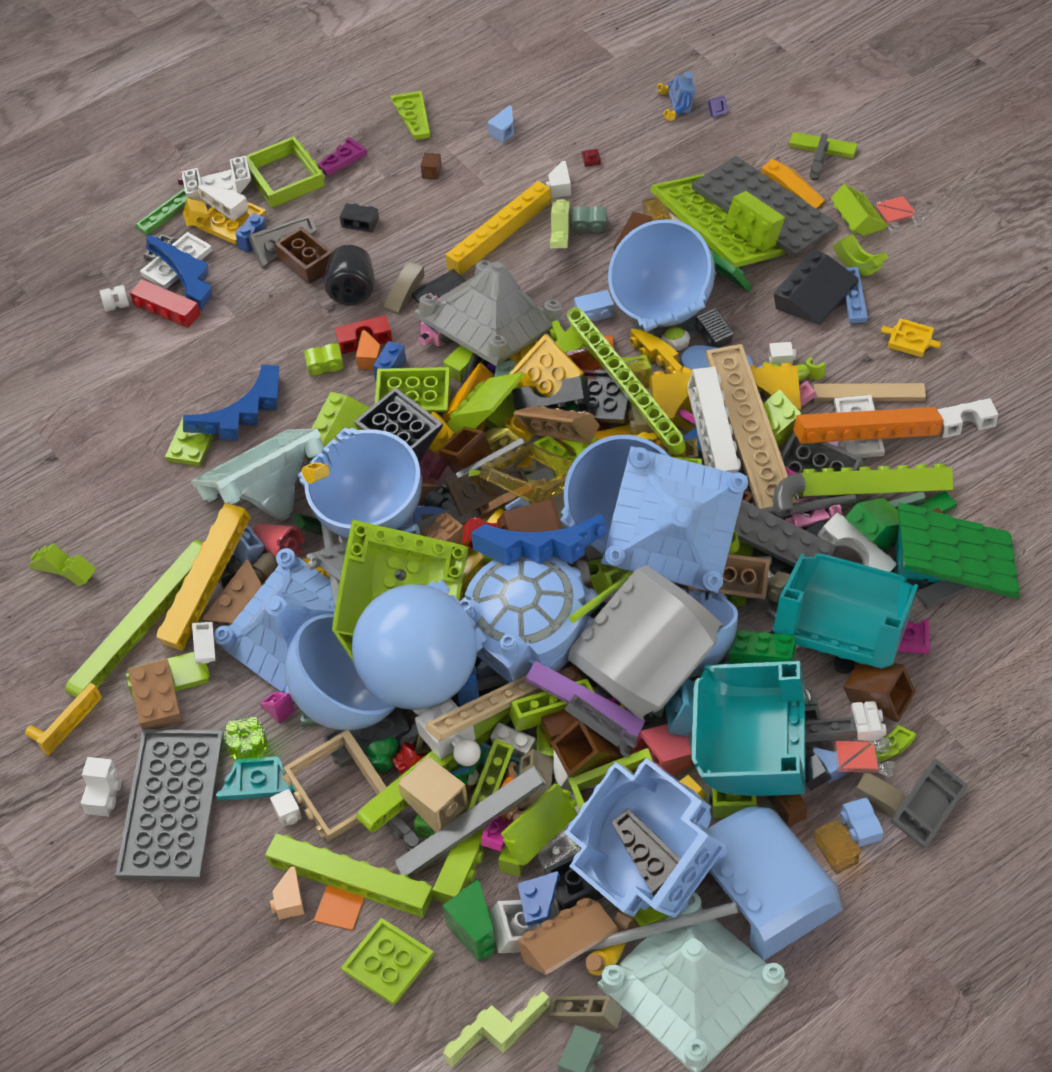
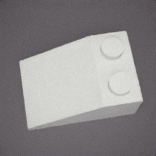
M556 898L551 905L552 911L549 920L555 918L560 913ZM521 900L498 901L489 911L498 953L520 952L516 940L523 937L524 933L540 927L543 923L531 926L526 924Z

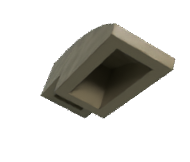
M411 261L407 262L392 286L384 305L385 310L400 314L412 299V292L416 291L417 285L424 278V266Z
M868 772L864 773L856 787V797L860 799L867 798L874 805V810L891 818L898 806L906 798V795Z

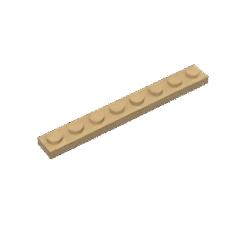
M525 675L427 722L425 730L440 742L511 707L512 701L535 695L543 690L525 681L527 676Z

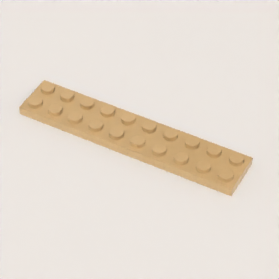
M739 344L706 350L709 366L715 367L716 372L720 374L721 383L719 385L725 395L723 402L729 412L728 423L732 425L733 437L746 476H748L747 479L756 506L761 509L773 507L772 498L775 487L788 475L743 345ZM795 495L792 497L793 504L797 503Z

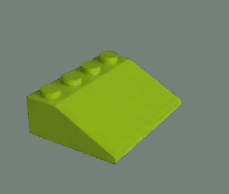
M449 367L377 369L375 404L396 387L427 412H448L451 396Z
M523 372L489 378L484 383L482 381L479 382L474 388L476 392L472 390L467 395L468 401L464 399L458 405L459 410L455 409L450 414L451 420L447 425L455 433L464 426L475 429L496 410L525 374Z
M330 392L311 429H318L321 435L319 438L325 448L333 439L339 442L335 437L344 428L348 430L353 428L358 431L354 421L370 408L348 395ZM307 454L305 455L307 460H313L312 457L308 458Z

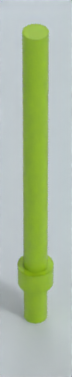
M626 572L619 581L570 615L569 620L575 623L615 594L634 572Z

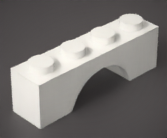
M836 513L818 533L821 539L836 546H848L854 549L861 556L863 565L891 572L897 564L839 513Z

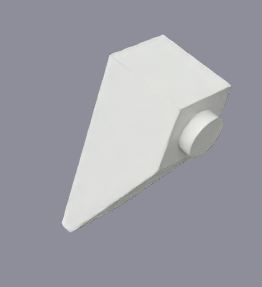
M204 185L198 186L200 199L231 220L235 221L248 211L247 199L244 195L228 189Z

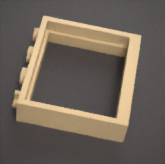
M349 730L342 732L283 767V780L288 787H293L295 791L293 794L297 802L304 804L306 808L304 811L308 819L315 821L317 825L315 828L321 838L325 837L328 842L359 824L360 822L356 818L357 813L329 830L294 776L295 774L345 746L375 793L378 795L386 788V785Z

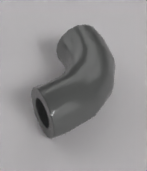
M800 473L782 479L775 487L772 502L775 514L779 518L786 517L795 511L792 497L805 490V480Z

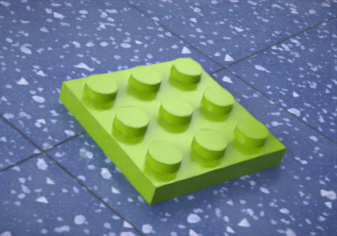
M380 918L342 965L341 971L395 1006L432 959L434 951L383 918Z

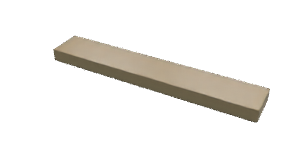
M924 383L814 384L813 386L817 394L814 397V402H834L835 398L871 395L873 402L925 401L926 398Z

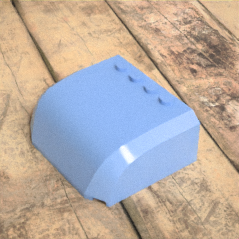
M759 806L746 807L708 828L716 837L727 844L726 855L721 859H717L708 872L711 873L730 899L737 903L738 909L751 924L749 945L762 960L771 957L843 910L838 886L776 811Z

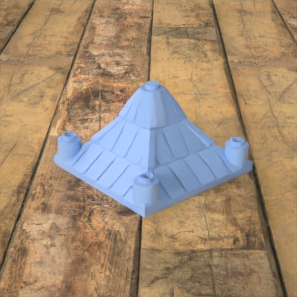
M631 446L601 564L632 572L648 565L671 582L719 593V589L723 584L722 576L744 490L748 486V476L650 452L642 447L636 448Z
M285 548L280 550L276 556V561L279 565L233 621L232 625L229 627L220 626L215 630L214 640L219 647L277 690L290 694L286 683L285 661L292 639L307 620L319 615L334 614L335 608L330 579L316 569L309 570L306 568V562L297 557L291 549Z

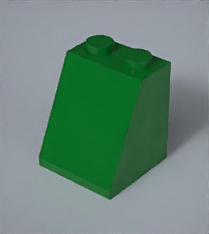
M884 498L859 502L845 517L868 539L886 552L896 542L899 526L898 510Z
M476 880L445 903L443 911L446 926L480 962L484 958H489L494 953L496 944L480 882Z

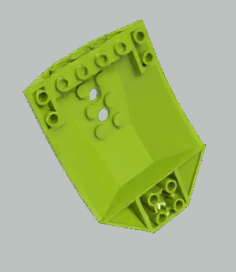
M352 519L332 626L333 633L353 661L352 638L357 621L370 602L382 593L403 585H428L432 581L436 584L442 579L450 589V592L447 594L450 596L454 595L459 601L469 546ZM402 571L405 574V579L402 581L397 580L395 572Z

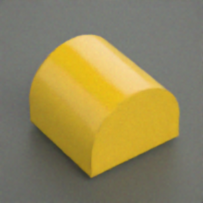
M314 462L301 468L303 478L309 484L329 476V466L326 464Z

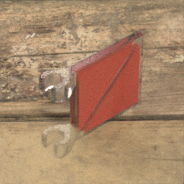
M905 195L873 203V207L884 220L892 235L898 233L896 228L899 226L898 223L913 219L916 227L923 226L922 221L924 217L918 214Z
M887 737L875 741L833 739L837 772L880 773L887 777L894 776L893 769L896 768L895 763L887 761L879 764L877 750L882 753H888L891 740Z

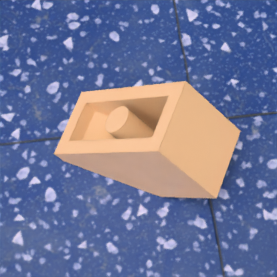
M295 866L290 867L272 891L274 899L270 900L272 912H277L279 920L304 914L298 876Z

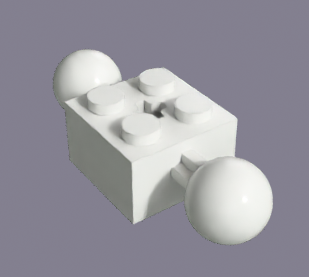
M451 698L431 708L413 710L419 715L415 718L418 734L439 759L453 752L455 760L463 766L474 765L479 760L481 751L479 745L473 741L475 740L473 725L440 742L425 730L427 722L458 708Z

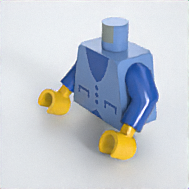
M685 72L684 75H676L675 79L668 82L666 86L662 83L657 85L659 89L657 92L659 94L666 95L669 91L673 111L666 109L663 112L666 120L673 121L676 114H690L695 95L692 73Z

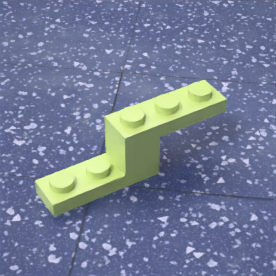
M564 199L556 200L552 205L550 248H568L570 202H566Z
M543 991L538 996H533L528 1002L527 1007L522 1012L519 1011L514 1015L512 1022L492 1005L487 1010H482L478 1014L477 1020L471 1026L467 1025L462 1030L461 1036L455 1041L448 1043L443 1052L445 1062L453 1067L483 1036L504 1053L550 1007L549 996Z

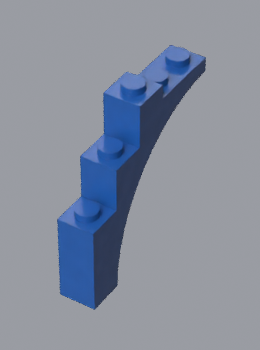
M261 365L260 373L254 386L234 404L210 413L183 415V432L219 434V440L238 441L239 424L258 425L259 409L277 410L279 366Z
M597 515L578 525L554 531L517 532L484 524L471 532L474 550L505 565H510L521 556L539 565L552 556L572 564L585 555V548L606 534L605 517Z

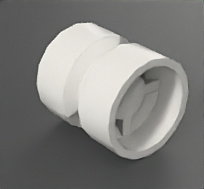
M124 285L115 286L113 290L110 288L100 290L105 312L113 311L116 307L120 309L129 307ZM114 294H118V302H115Z

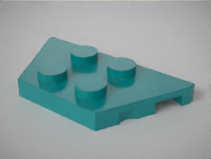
M278 756L236 760L232 771L224 780L223 788L217 792L216 797L218 801L273 797L288 789L294 795L295 791L292 786L288 787L283 780L284 768Z

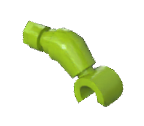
M808 358L806 365H798L799 381L807 377L811 380L822 379L825 376L826 363L822 362L819 365H813V358ZM764 362L763 365H764V364H774V363Z

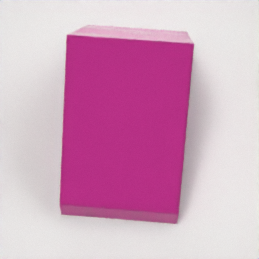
M274 692L260 703V706L279 724L295 712L289 693Z

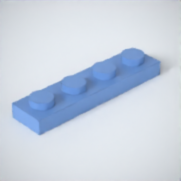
M858 267L846 268L859 278V281L845 296L849 324L867 323L868 316Z

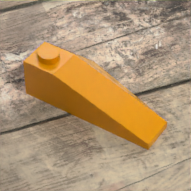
M771 159L762 167V174H765L814 208L818 209L825 203V199L795 169L774 159Z
M482 363L477 365L450 402L448 412H444L442 417L447 422L451 420L450 414L455 409L459 410L458 405L464 399L468 401L467 395L472 390L476 392L474 388L479 382L482 381L484 383L493 377V374ZM485 420L475 429L483 431Z

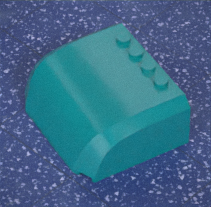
M801 553L779 598L773 628L775 634L796 636V644L800 647L811 648L821 653H829L842 659L857 661L860 664H868L878 668L893 665L909 621L918 585L912 586L905 582V577L896 573L825 554H815V557H804V553Z
M800 661L704 666L702 675L694 683L691 759L701 778L710 787L731 795L805 794V683Z

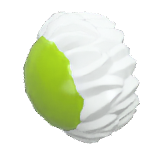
M671 327L662 335L661 340L665 341L676 351H681L688 347L690 336L688 332L679 327Z

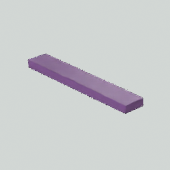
M537 661L534 662L525 678V681L566 703H569L573 695L576 694L625 728L626 732L636 737L646 721L639 719L630 711Z

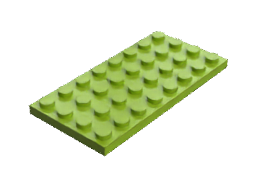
M704 174L651 186L650 191L685 224L695 229L719 257L727 260L734 267L785 255V252L777 246L762 252L727 228L724 224L728 213L691 188L692 183L703 177Z

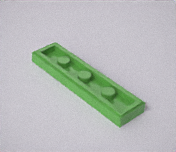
M182 189L135 224L136 229L146 236L183 210L187 198H193L188 197L185 189Z

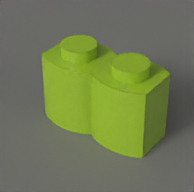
M328 344L322 348L314 347L304 351L309 375H320L326 371L336 372L344 368L339 344Z

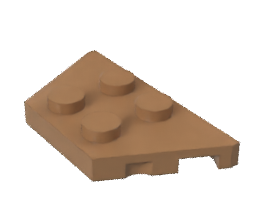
M546 478L534 480L496 498L479 509L482 515L501 506L505 508V506L517 498L527 499L534 495L536 490L549 484Z
M248 560L243 563L203 616L202 620L204 622H217L222 625L232 624L261 588L262 584Z

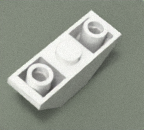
M212 622L192 623L195 663L206 664L215 661Z

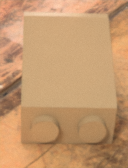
M429 756L423 761L418 762L414 770L408 775L403 776L398 784L400 795L435 832H438L454 821L468 807L465 784Z

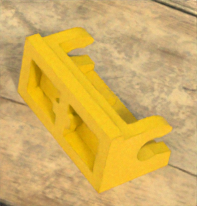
M187 198L183 211L186 226H204L203 223L197 222V219L199 217L208 219L209 214L205 202Z

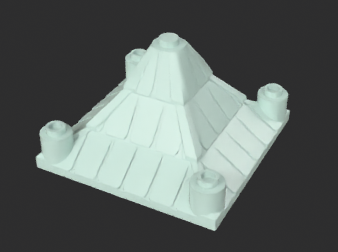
M287 429L191 480V482L197 488L203 501L211 502L217 499L218 493H220L224 502H229L230 505L242 498L251 501L275 520L280 519V521H284L291 517L290 513L293 512L294 484L303 463L302 458L307 454L308 458L312 457L314 459L320 452L323 454L324 446L319 438L321 435L318 429Z
M693 893L688 900V909L683 913H679L677 917L704 910L701 907V898L698 894ZM716 919L646 937L620 964L608 965L604 968L602 979L598 982V987L607 996H611L630 1017L691 1072H701L788 985L789 981L784 977L785 972L781 965L765 963L756 953L751 951L749 947L723 927L721 923Z

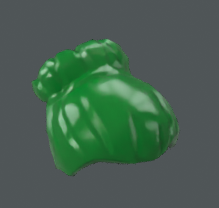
M387 737L385 740L374 741L364 749L369 756L368 760L377 773H385L392 768V760L398 752V741L395 738Z

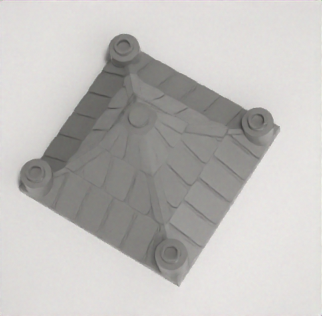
M486 260L476 264L474 277L442 295L440 298H436L432 294L421 296L419 309L414 312L415 318L495 366L548 333L549 329H552V321L558 320L562 324L563 317L560 316L561 304L558 301L549 300L544 303V308L539 306L519 289L515 279L502 263H490Z

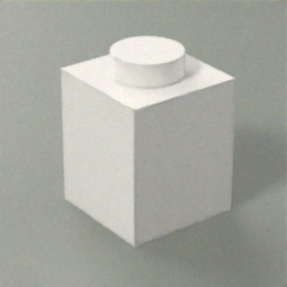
M791 342L770 343V363L780 366L782 363H792L793 366V360H796V350L792 349Z
M290 789L270 797L273 809L282 827L293 825L302 819L300 809Z

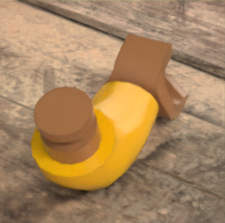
M618 912L614 919V923L619 930L616 933L640 927L631 915L623 912ZM626 942L590 953L586 958L588 972L592 975L602 976V971L605 967L616 965Z

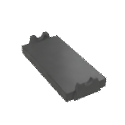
M395 707L388 716L378 723L363 729L351 730L350 733L364 754L367 755L364 749L370 743L385 740L387 737L398 740L403 735H407L410 729L409 723L401 710ZM335 730L325 735V743L346 730ZM345 746L330 754L334 763H338L340 767L354 761Z

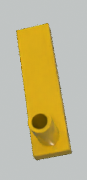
M90 683L45 732L30 725L27 727L25 735L35 740L42 752L49 756L102 699L97 687Z

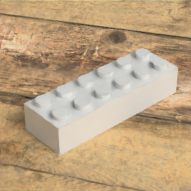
M715 367L693 369L687 389L705 466L723 471L738 473L741 469V463L735 453L737 446L731 436L733 429L727 419L729 412L723 402L725 395L719 385L721 383L720 374L716 372Z

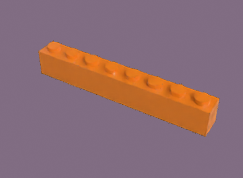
M936 407L804 414L796 416L793 431L801 444L940 435L944 419Z

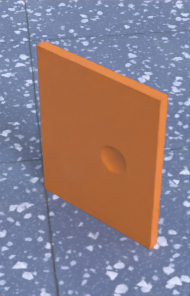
M327 885L314 921L353 931L365 897Z

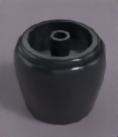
M343 245L331 253L323 280L325 291L332 300L343 305H357L371 296L375 285V277L370 255L363 248L355 245Z

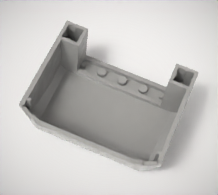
M647 565L634 571L571 645L568 660L589 679L639 719L643 720L644 715L651 711L655 713L662 709L716 645L718 639L716 634L719 627H722L723 624L693 597Z

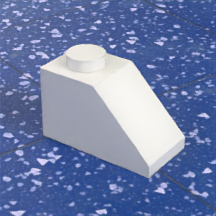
M562 161L548 174L549 182H546V186L551 189V198L571 196V183L566 161Z

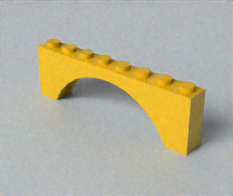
M782 363L781 366L774 367V364H764L763 368L749 365L758 391L769 399L780 389L798 410H801L798 365L792 366V363ZM693 369L690 370V373H683V370H674L672 374L658 371L653 372L654 375L649 377L651 396L670 420L674 418L680 404L689 395L687 384Z

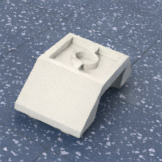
M246 156L230 159L232 170L200 177L198 168L183 171L182 177L186 195L204 202L200 199L199 185L233 190L241 194L251 181Z

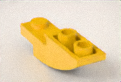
M634 328L630 330L629 341L631 345L637 348L641 356L647 355L649 363L656 361L659 366L666 370L667 374H672L674 370L683 369L678 363V352L665 341L642 330Z

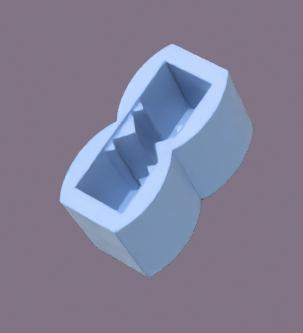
M867 798L842 805L840 818L842 823L846 824L849 828L848 835L851 842H855L857 847H862L882 840V827Z

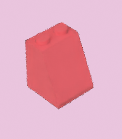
M668 724L640 731L635 748H632L629 752V755L648 748L653 762L672 776L694 765L691 759L692 753L688 737L669 733Z

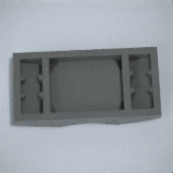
M935 758L917 779L910 793L898 806L891 822L925 849L968 785Z

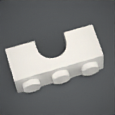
M990 398L938 409V412L944 419L940 432L943 438L960 435L964 421L974 423L978 430L996 427L998 413Z

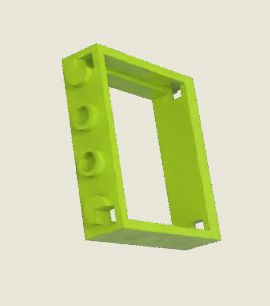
M295 136L246 156L251 181L271 208L325 186V176L322 169L319 170L316 161L311 159L309 152L304 150L302 143H299ZM295 153L311 176L273 191L257 168Z
M648 748L568 779L580 811L584 804L580 793L581 790L601 783L606 776L607 770L615 762L632 771L637 769L646 758L653 761Z

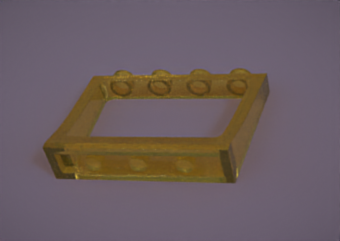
M532 443L527 446L521 444L515 452L509 450L505 457L499 455L494 462L487 461L483 465L479 477L532 503L549 500L564 492L565 480L573 462ZM525 457H531L561 475L543 485H535L499 470Z

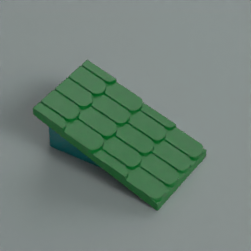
M898 503L899 526L894 555L895 562L897 563L896 574L905 577V582L908 579L921 581L928 579V583L951 581L1019 599V584L1011 533L1006 530L986 527L981 523L953 518L951 515L927 511V508Z

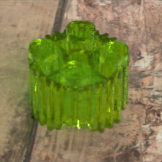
M250 716L248 718L244 717V719L240 717L239 720L229 721L226 724L223 736L230 757L237 760L259 758V755H263L262 752H265V749L268 747V741L263 725L256 717Z

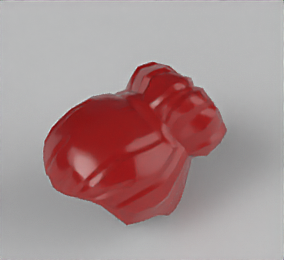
M404 742L401 752L397 753L396 757L392 760L393 765L402 775L428 753L416 754V745Z

